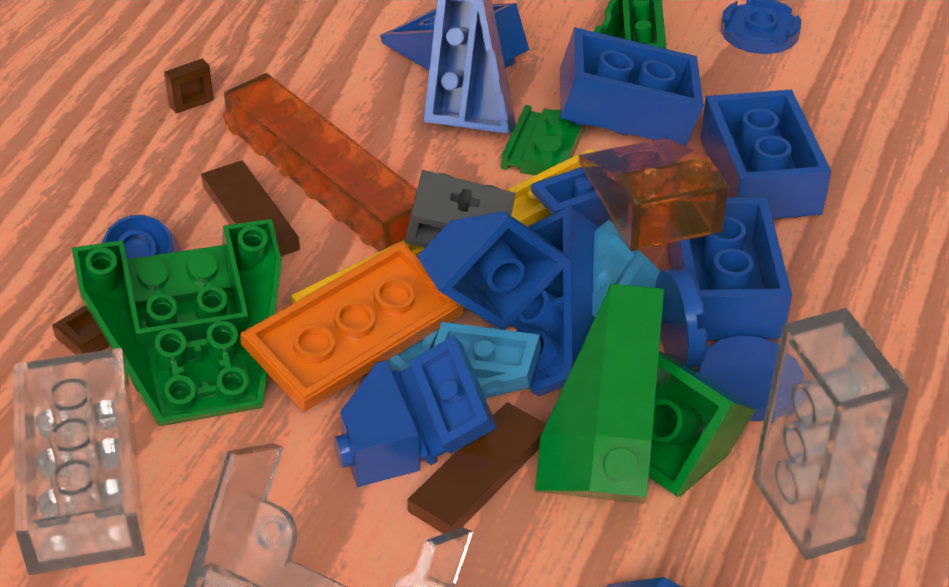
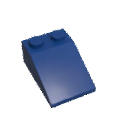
M516 3L493 4L505 68L515 63L514 57L529 50ZM436 9L381 34L382 43L429 70Z

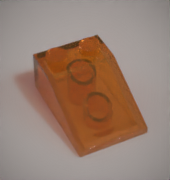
M667 138L579 155V163L630 251L722 232L729 186L709 156Z

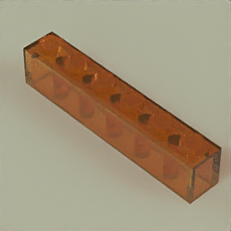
M264 73L224 92L226 111H224L223 117L229 131L234 135L240 136L251 145L256 154L259 156L263 155L275 165L284 177H289L299 185L309 198L316 199L328 209L338 222H343L358 234L364 244L371 245L380 252L405 239L417 191L415 187L268 73Z

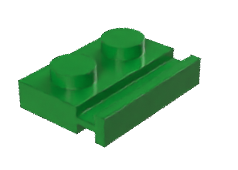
M525 105L502 153L501 169L508 170L509 166L519 167L520 173L535 176L572 158L584 132L585 125H577L570 120L561 119L560 110L544 108L542 113L531 111V106Z

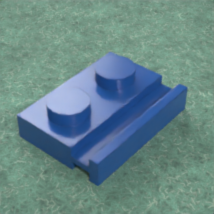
M454 335L409 361L411 366L401 372L396 369L392 371L419 434L420 456L428 464L433 465L438 462L436 457L447 451L452 454L497 428L465 348Z

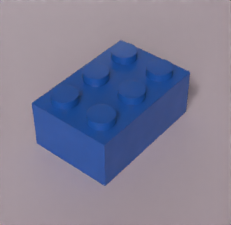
M574 27L560 67V118L570 120L577 125H592L612 130L621 135L631 134L653 139L661 144L671 143L686 147L704 106L697 56Z
M792 89L706 96L701 141L723 197H767L772 219L822 215L831 170Z
M767 197L672 198L666 240L671 268H684L691 273L698 286L704 309H702L703 315L697 316L698 329L705 328L708 340H720L738 335L756 336L764 339H784L792 292Z

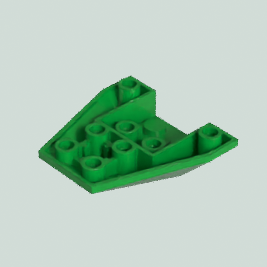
M272 219L224 225L222 245L131 259L126 258L123 240L72 247L80 297L158 426L263 408L267 372L241 345V333L275 314L282 260Z

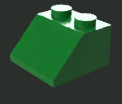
M659 351L649 477L675 496L681 497L729 455L756 410L674 356Z

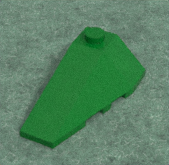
M610 284L541 434L535 492L645 503L652 445L664 289Z

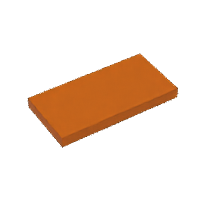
M401 241L242 332L241 345L293 402L305 412L370 372L377 362L388 361L440 328L441 322L449 323L464 313V306L437 289L419 258Z

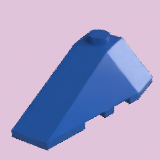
M571 206L528 226L529 229L565 253L571 262L510 324L517 329V332L540 335L541 350L530 384L532 393L537 396H542L564 386L595 319L592 316L594 232L599 226Z

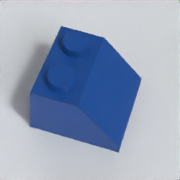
M505 211L451 220L417 256L441 293L501 330H506L571 262L565 253Z

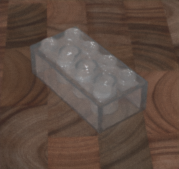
M847 308L783 325L753 474V480L805 561L865 542L909 392L902 373L891 366L875 345L870 332L860 326Z
M118 348L13 364L15 533L28 575L145 556L132 392L123 349Z

